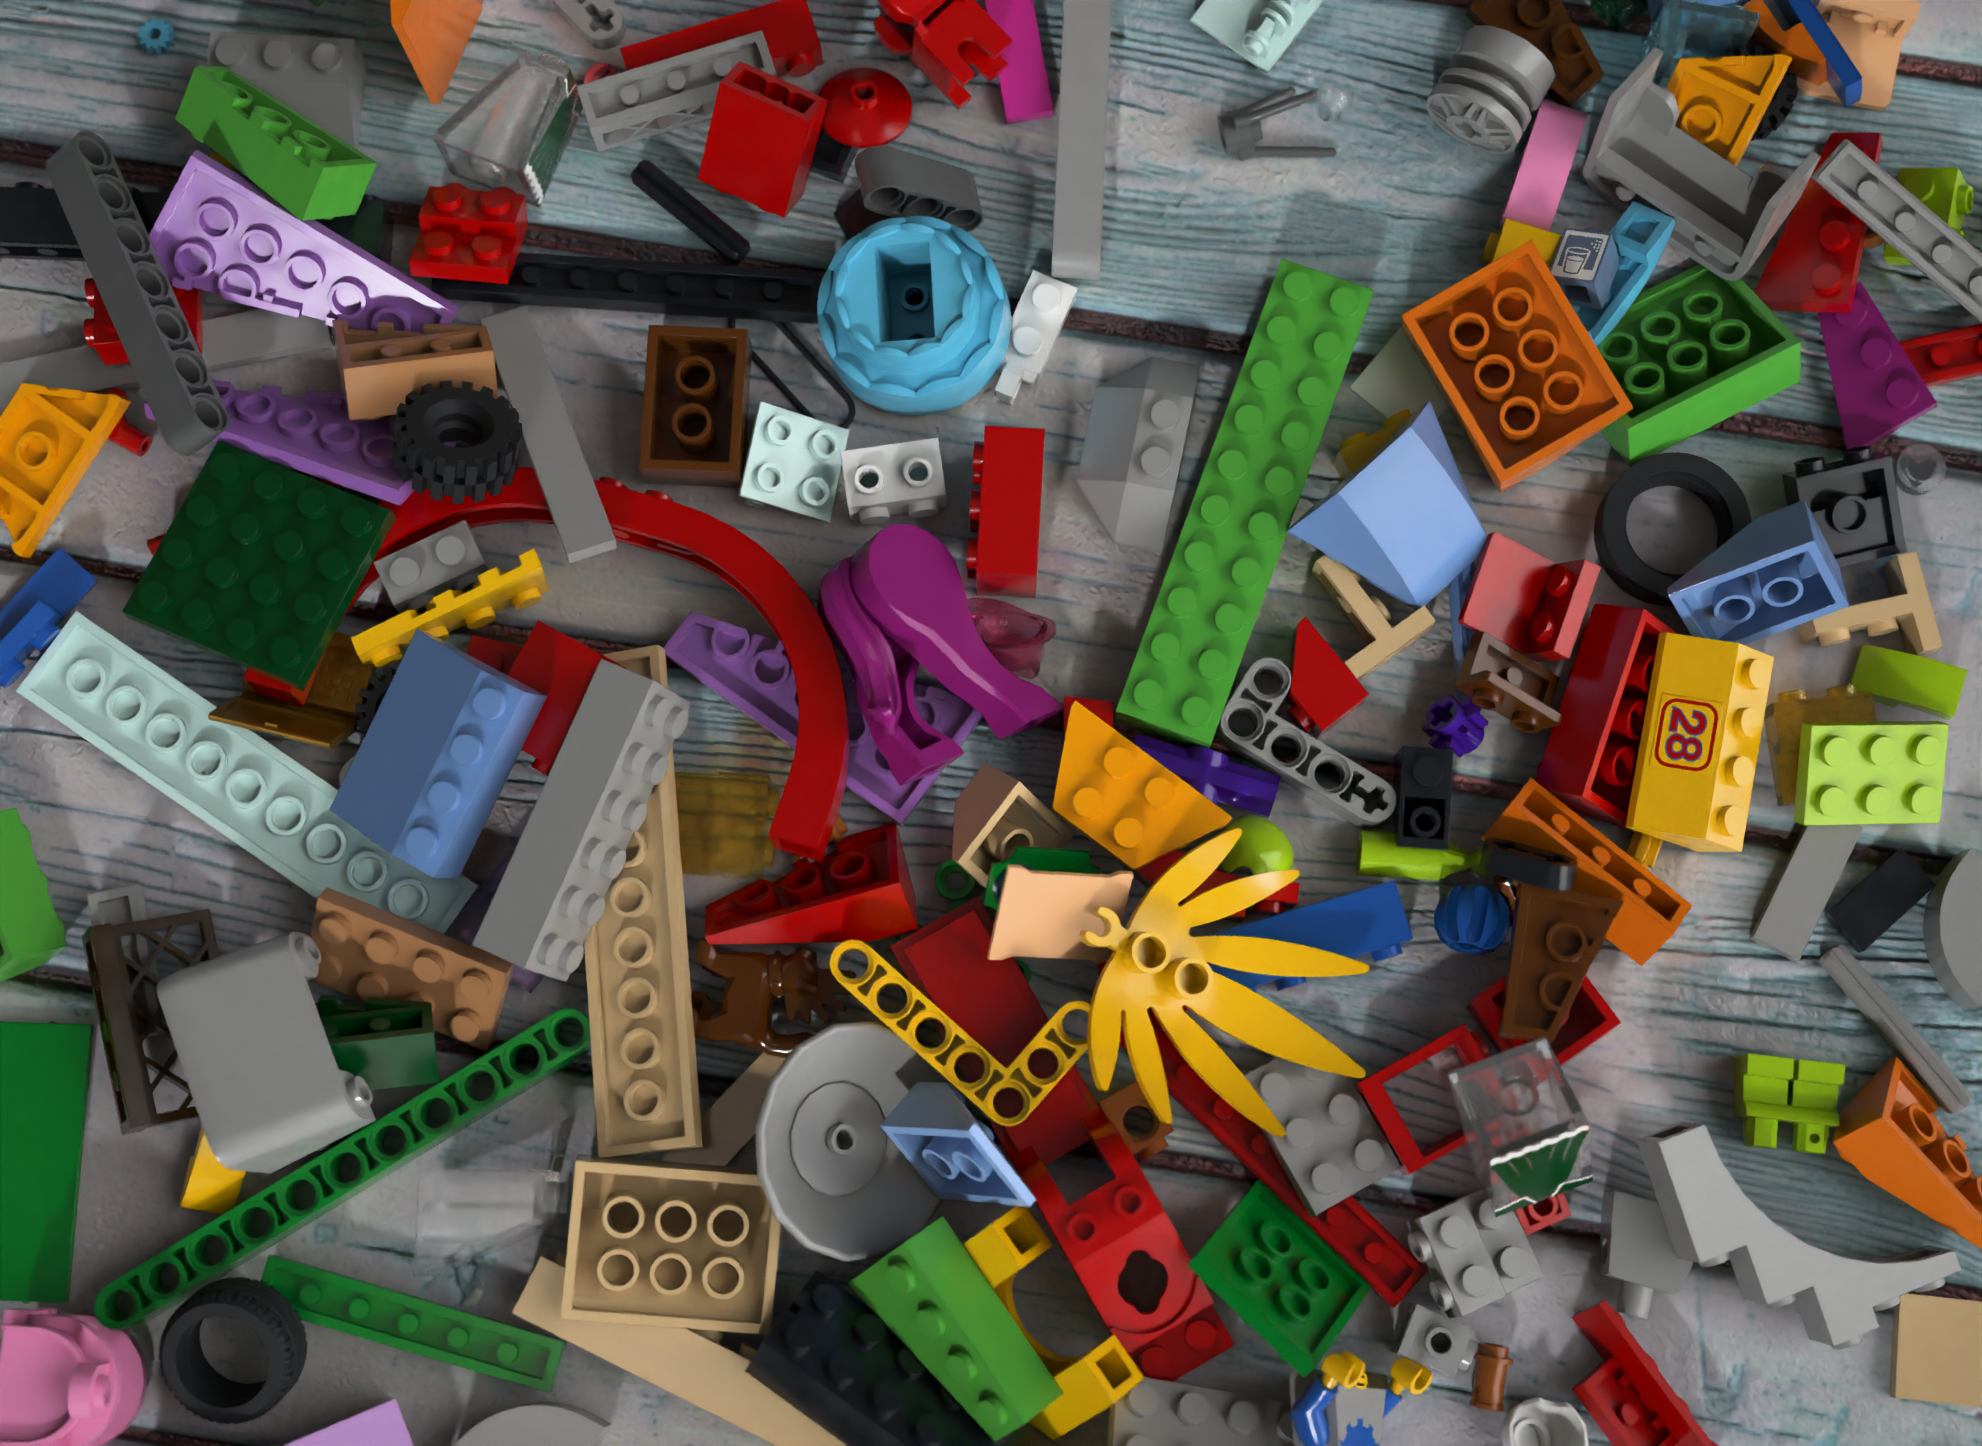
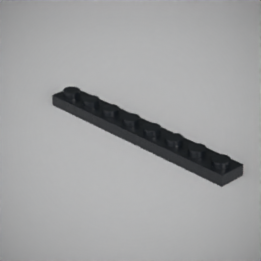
M519 252L508 284L432 278L431 290L447 300L818 324L817 299L824 272Z

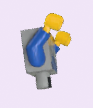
M1349 1351L1327 1356L1323 1361L1322 1369H1314L1305 1378L1296 1369L1289 1368L1293 1446H1380L1383 1419L1402 1400L1400 1394L1402 1390L1406 1388L1414 1395L1422 1393L1432 1381V1372L1421 1363L1403 1357L1393 1363L1390 1372L1393 1379L1388 1382L1387 1375L1364 1373L1365 1363Z

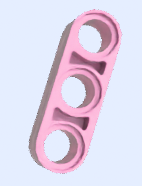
M1545 99L1542 100L1534 116L1498 227H1502L1505 219L1509 218L1546 231L1550 230L1588 113Z

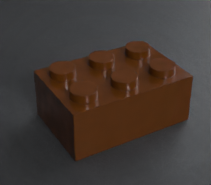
M649 325L639 470L646 484L740 488L745 468L752 344L747 329Z

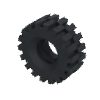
M451 380L441 381L440 389H434L431 383L421 386L420 396L414 391L406 395L405 404L400 402L397 408L392 449L394 468H399V477L405 483L413 479L412 489L419 494L428 489L431 490V499L441 501L443 495L452 496V503L463 504L464 496H471L475 503L484 501L486 491L493 497L502 493V485L504 484L509 487L513 482L514 473H517L522 438V423H519V414L516 408L508 410L509 401L501 395L497 399H493V390L485 386L482 387L480 392L472 390V382L462 381V388L452 387ZM457 442L468 445L470 447L455 448L447 446L444 443Z

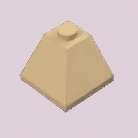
M984 763L954 803L952 859L986 889L991 863L1001 862L1008 858L1015 846L1064 849L1075 834L1020 781Z

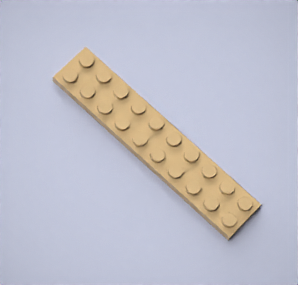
M653 645L602 654L630 671L650 678L668 689L666 651L663 647ZM673 745L667 756L668 766L663 779L657 785H654L646 803L647 814L641 827L633 832L625 850L626 861L620 874L612 879L604 897L605 908L599 921L591 926L584 942L599 1159H616L703 1147Z

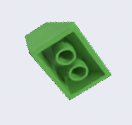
M17 808L0 811V982H3L46 964L68 946L65 940L64 923L55 913L48 894L47 878L38 867L31 848L30 832L22 824Z

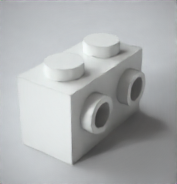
M938 438L840 451L850 520L860 519V523L866 525L879 524L890 519L889 515L909 512L910 517L922 518L937 514L938 508L947 507Z

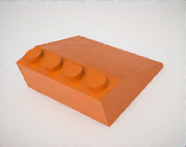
M390 0L391 25L431 104L441 103L482 12V0Z
M1532 240L1401 315L1402 330L1500 493L1542 470L1633 410L1632 404Z

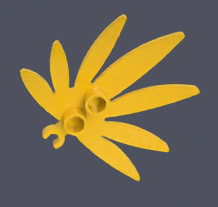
M1234 828L1205 841L1172 864L1144 894L1132 913L1126 928L1120 926L1119 918L1112 910L1105 907H1095L1092 909L1091 914L1103 921L1104 931L1099 937L1090 931H1081L1078 937L1088 946H1106L1113 953L1099 976L1090 1003L1087 1023L1088 1056L1095 1086L1099 1090L1107 1091L1112 1079L1119 1049L1122 1011L1126 1047L1141 1090L1159 1120L1163 1123H1172V1113L1163 1064L1153 1027L1147 1013L1148 1008L1151 1007L1175 1048L1212 1090L1256 1125L1274 1136L1284 1137L1286 1135L1285 1129L1252 1085L1212 1038L1182 1010V1007L1185 1006L1194 1014L1233 1038L1273 1056L1333 1074L1364 1078L1366 1071L1322 1035L1270 1000L1227 977L1213 972L1207 963L1242 972L1287 977H1327L1364 974L1369 971L1370 967L1366 963L1339 954L1291 942L1244 936L1192 937L1189 935L1190 928L1239 912L1270 896L1300 876V871L1297 869L1246 876L1206 890L1178 906L1181 900L1191 894L1212 874L1242 835V829Z

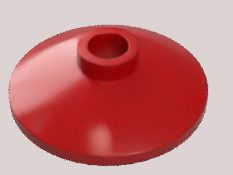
M860 67L842 71L830 78L823 85L818 95L828 100L821 125L830 137L850 147L870 148L886 145L897 139L906 130L912 116V101L904 84L893 75L875 68Z

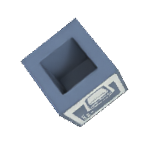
M1565 227L1550 271L1572 306L1603 309L1620 263L1613 235L1596 228L1581 230Z

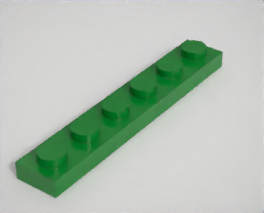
M268 1255L260 1282L266 1283V1286H272L275 1290H279L281 1292L280 1295L283 1297L286 1296L287 1300L293 1304V1309H297L298 1315L304 1321L547 1393L552 1392L567 1343L566 1340L277 1255Z

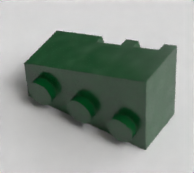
M320 995L319 1003H315L339 1070L347 1071L354 1077H362L371 1091L396 1087L414 1088L423 1084L439 1082L431 1002L368 998L366 1006L338 1004L337 996Z

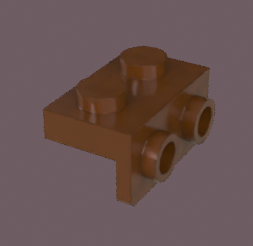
M1485 631L1472 635L1455 688L1472 697L1471 701L1478 707L1495 711L1509 719L1510 725L1521 732L1533 734L1540 730L1559 726L1563 717L1562 714L1550 708L1560 677Z

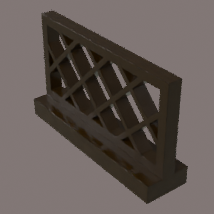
M210 909L111 926V923L90 926L82 935V942L121 1134H131L143 1131L146 1128L198 1118L196 1106L188 1107L193 1099L188 1083L168 1070L178 1056L176 1048L163 1066L144 1054L142 1042L152 1028L173 1041L168 1026L158 1021L163 1013L161 1005L155 1014L151 1016L134 1005L132 992L142 978L157 987L160 978L147 970L162 949L188 965L187 967L200 963L199 960L204 952L206 961L219 957ZM199 923L203 944L194 957L168 942L178 927ZM169 928L163 938L153 932ZM140 934L156 944L157 947L143 967L124 956L121 937ZM127 969L136 974L131 984ZM137 1018L147 1024L141 1034ZM147 1068L157 1073L152 1083H150ZM162 1078L188 1093L177 1110L157 1114L153 1091Z

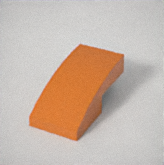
M1751 0L1742 5L1745 28L1759 46H1763L1766 54L1774 50L1779 54L1792 57L1793 59L1788 71L1795 73L1796 76L1819 86L1827 81L1826 58L1802 22L1784 32L1763 0Z

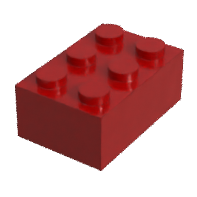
M985 426L984 442L974 441L973 484H981V490L971 489L970 532H978V539L968 538L967 580H976L977 595L1036 597L1045 429Z

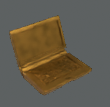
M335 632L303 707L257 694L244 679L242 687L245 688V691L241 696H235L211 711L208 719L333 749L356 732L358 728L356 720H360V715L355 712L356 703L361 704L363 699L358 694L362 687L368 690L372 683L368 679L375 674L377 667L374 664L366 667L363 665L352 643L351 637L353 636Z

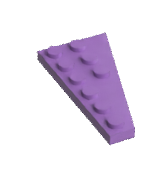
M197 149L190 156L149 234L169 282H172V286L189 291L192 288L217 293L225 300L296 318L303 315L323 320L325 325L333 327L332 320H346L348 327L358 330H377L378 322H394L395 331L423 332L424 324L450 325L460 308L315 220L301 221L259 186Z
M213 380L227 411L229 424L226 430L212 441L223 442L263 459L399 506L414 491L412 489L413 479L404 483L399 477V468H394L392 461L396 415H388L375 421L363 419L350 420L344 393L307 390L305 397L282 395L281 387L263 385L259 392L234 390L233 385L228 381ZM146 400L143 402L146 418L156 421ZM449 442L444 444L450 447H455L458 443Z
M690 612L663 647L666 651V657L795 750L798 733V696L794 672L780 641L749 632L748 629ZM836 657L846 692L850 719V757L845 787L902 827L945 768L918 780L899 785L890 771L887 760L875 745L865 717L857 702L855 682L848 661ZM913 683L914 702L920 717L932 728L950 737L961 747L983 718V715L959 696L949 694L945 690L932 686L926 687Z

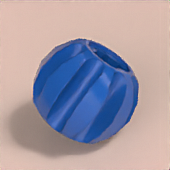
M1474 884L1454 886L1439 900L1434 912L1435 930L1440 941L1450 949L1472 955L1491 953L1507 937L1511 927L1510 910L1504 897L1490 888Z

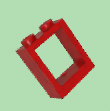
M1465 1023L1354 1084L1401 1165L1399 1170L1402 1175L1412 1174L1517 1114L1511 1105L1517 1100L1510 1084L1502 1074L1495 1077L1486 1061V1058L1491 1055L1484 1039L1476 1029L1469 1032ZM1453 1045L1490 1112L1420 1151L1382 1084Z

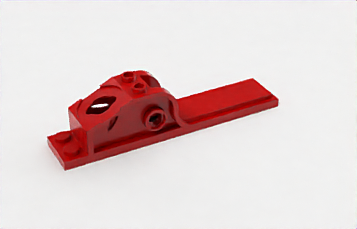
M977 896L890 946V949L909 982L1007 1069L1049 1022V1019L1013 956L1004 960H988L987 954L994 923ZM931 1020L944 1041L946 1037L945 1027L937 1020ZM1041 1049L1030 1055L1028 1058V1068L1033 1076L1046 1079L1055 1074L1058 1064L1053 1053ZM966 1054L956 1061V1065L967 1083H974L982 1078L985 1067L980 1057L974 1054ZM1075 1064L1019 1125L1012 1127L1000 1126L986 1116L1019 1176L1036 1198L1034 1201L1110 1336L1115 1334L1144 1377L1173 1382L1235 1345L1212 1305L1215 1302L1199 1276L1187 1265L1191 1259L1168 1215L1127 1144L1112 1121L1105 1116ZM1002 1089L996 1093L993 1099L994 1110L1003 1118L1010 1119L1016 1117L1023 1109L1022 1096L1014 1089ZM1090 1140L1098 1156L1105 1161L1114 1179L1068 1205L1045 1165ZM1140 1249L1147 1251L1151 1258L1161 1262L1164 1265L1162 1268L1167 1275L1166 1286L1158 1296L1157 1306L1149 1312L1138 1311L1134 1304L1125 1301L1118 1292V1278L1126 1266L1127 1257L1131 1252Z

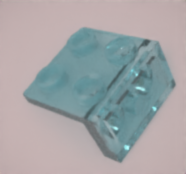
M1662 0L1642 37L1638 65L1654 47L1661 50L1663 54L1652 82L1659 85L1663 77H1670L1675 58L1680 59L1682 54L1719 58L1724 57L1731 51L1734 55L1737 49L1745 46L1759 25L1760 14L1747 11L1744 7L1736 4L1713 6L1701 4L1697 0Z

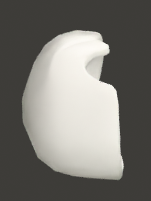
M1541 1397L1526 1399L1507 1412L1501 1427L1503 1446H1589L1586 1424L1576 1409L1567 1402H1555Z

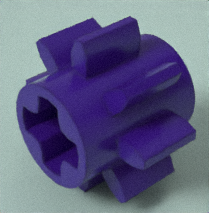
M1449 694L1447 697L1435 701L1430 706L1426 714V725L1422 727V730L1431 738L1428 743L1430 746L1436 749L1453 750V753L1460 758L1463 754L1472 752L1481 744L1484 738L1483 727L1488 725V720L1480 714L1481 708L1471 701L1470 696L1466 695L1459 702L1452 694Z

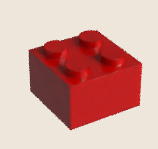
M1586 975L1554 1041L1550 1045L1498 1036L1506 976L1478 994L1466 1007L1527 1091L1621 1024V1021Z

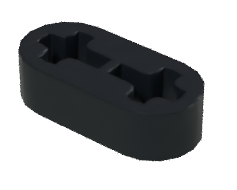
M1492 838L1486 839L1483 842L1479 866L1486 872L1537 887L1568 891L1572 890L1574 886L1578 862L1571 857L1511 840Z

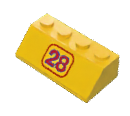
M1668 632L1659 633L1626 828L1696 852H1742L1774 661L1773 656L1740 643Z

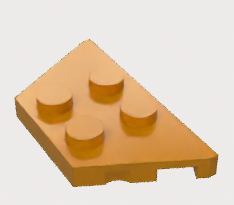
M1785 54L1680 59L1666 86L1675 96L1679 108V117L1675 126L1737 167L1793 58Z
M27 383L20 385L0 416V519L5 522L14 540L11 547L17 555L25 558L32 556L130 405L131 401L129 399L114 394L90 393L81 390L51 388Z
M1076 700L1072 704L1052 805L1053 813L1132 872L1154 862L1155 859L1189 845L1192 841L1216 829L1219 830L1227 826L1232 816Z

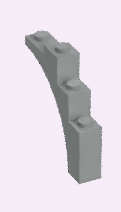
M1680 1122L1637 1139L1677 1258L1699 1263L1700 1267L1715 1266L1730 1259L1743 1299L1765 1304L1767 1308H1778L1796 1301L1809 1340L1831 1345L1833 1349L1855 1346L1863 1341L1862 1334L1879 1328L1874 1311L1896 1306L1901 1302L1899 1296L1910 1291L1926 1292L1937 1289L1945 1284L1944 1277L1962 1270L1955 1250L1929 1245L1894 1256L1850 1258L1837 1256L1806 1244L1772 1222L1745 1196L1722 1163L1705 1124Z

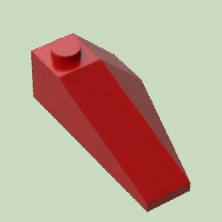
M896 822L848 835L842 838V841L833 843L836 851L824 856L822 862L814 861L810 863L804 857L791 863L793 871L772 883L768 880L759 879L706 905L705 939L708 945L832 943L849 940L871 942L885 937H896L904 932L918 929L916 896Z

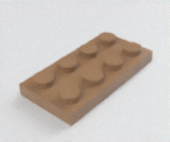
M327 887L317 899L310 938L317 944L322 961L318 964L319 973L317 977L311 979V981L365 1003L368 998L431 1002L434 1031L487 1052L495 1040L514 966L513 963Z

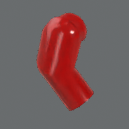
M116 387L109 388L106 392L100 393L119 395L129 399L122 389ZM124 412L108 440L141 457L149 450L152 436L129 424Z

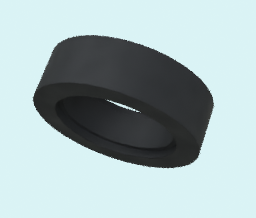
M1680 452L1653 455L1640 460L1628 468L1605 494L1597 510L1594 522L1596 552L1602 567L1612 581L1624 592L1640 601L1665 607H1674L1668 597L1667 588L1685 574H1669L1658 571L1641 560L1633 550L1627 535L1626 519L1629 507L1636 496L1648 489L1659 486H1675L1694 493L1706 503L1715 518L1718 530L1716 549L1752 522L1750 509L1742 490L1726 471L1707 459Z

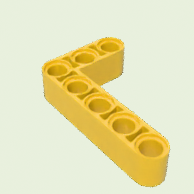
M849 940L838 945L831 954L830 968L838 983L950 1084L958 1089L989 1119L1000 1126L1012 1127L1023 1122L1088 1049L1087 1037L1080 1040L1072 1039L1066 1035L1062 1027L1063 1018L1069 1012L1080 1011L1088 1016L1090 1004L1076 1000L1068 1002L1061 1007L1006 1069L869 945L862 941ZM852 951L863 953L869 962L865 974L856 979L847 978L840 971L841 959ZM891 985L901 987L907 994L905 1007L893 1014L884 1012L878 1005V995L881 990ZM930 1019L942 1023L946 1030V1037L943 1043L935 1048H925L916 1039L918 1026ZM1041 1049L1053 1053L1058 1064L1055 1074L1046 1079L1033 1076L1028 1068V1058L1030 1055ZM974 1054L983 1061L985 1071L982 1078L977 1082L964 1083L955 1075V1063L962 1055ZM1006 1088L1016 1090L1023 1099L1021 1113L1010 1119L998 1115L993 1106V1099L996 1093Z

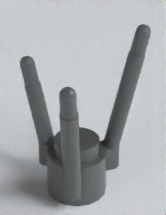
M1289 87L1246 107L1217 116L1219 132L1226 154L1237 151L1240 161L1254 157H1334L1336 149L1326 147L1255 146V141L1263 139L1260 120L1315 100L1318 94L1314 90L1294 96L1296 93L1295 89Z

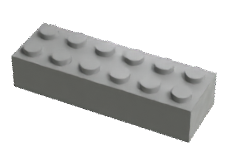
M600 660L474 939L473 946L524 969L567 982L570 973H573L582 961L584 955L583 944L591 926L595 925L603 914L605 908L604 897L611 881L620 874L626 861L625 850L632 834L641 827L647 814L646 803L653 787L663 779L668 766L667 756L675 739L682 735L687 726L689 718L688 709L691 705L689 701L650 678L606 660Z

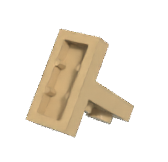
M1917 552L1897 555L1882 566L1890 595L1889 598L1851 605L1797 625L1802 643L1819 640L1821 647H1828L1849 641L1851 639L1849 633L1867 630L1869 637H1874L1899 629L1906 653L1927 657L1942 648V641Z
M1324 555L1316 560L1311 570V573L1367 645L1344 662L1358 681L1365 678L1429 632L1436 622L1424 605L1392 628L1388 623L1391 620V616L1385 605L1376 596L1369 598L1358 582L1361 581L1360 574L1339 561L1334 562Z

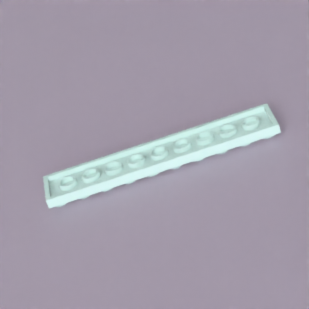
M77 611L74 612L16 690L17 693L316 899L328 887L448 936L481 890V887L460 874L459 878H433L388 853L329 810L339 790L250 729L209 720V713L217 708L215 705Z

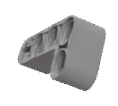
M1273 657L1255 661L1222 713L1217 727L1221 743L1262 770L1281 776L1280 780L1355 826L1363 829H1373L1380 826L1393 813L1396 806V794L1392 786L1384 779L1275 715L1291 686V673L1281 660ZM1265 673L1273 675L1279 683L1280 690L1272 695L1263 694L1256 689L1254 678L1259 674ZM1235 715L1247 716L1254 725V733L1247 737L1237 736L1230 730L1228 720ZM1281 740L1290 742L1297 751V759L1290 763L1278 761L1273 756L1271 745ZM1321 766L1333 768L1339 775V786L1334 789L1321 787L1315 779V769ZM1351 780L1358 784L1345 801L1340 796L1350 786ZM1370 793L1378 797L1376 806L1379 808L1373 810L1371 814L1363 810L1365 801L1362 799L1367 798Z

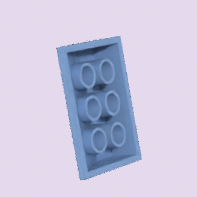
M417 629L329 810L391 855L433 878H459L547 696L423 630Z

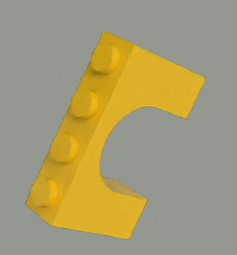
M1014 1207L963 1244L1063 1391L1061 1396L1029 1420L1028 1423L1052 1440H1055L1116 1403L1145 1379L1115 1334L1081 1355L1068 1357L1055 1354L1044 1348L1026 1330L1014 1305V1279L1021 1268L1053 1246L1027 1207Z

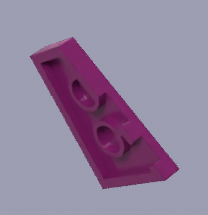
M1861 282L1856 284L1851 313L1817 312L1846 449L1870 446L1937 407V402Z

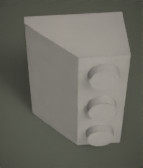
M210 31L206 66H225L358 150L367 61L355 39Z

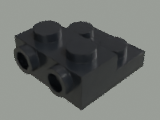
M1858 446L1841 451L1843 460L1825 464L1824 457L1806 458L1794 462L1795 471L1782 474L1787 506L1805 500L1840 568L1907 552L1891 455L1873 452L1872 446Z

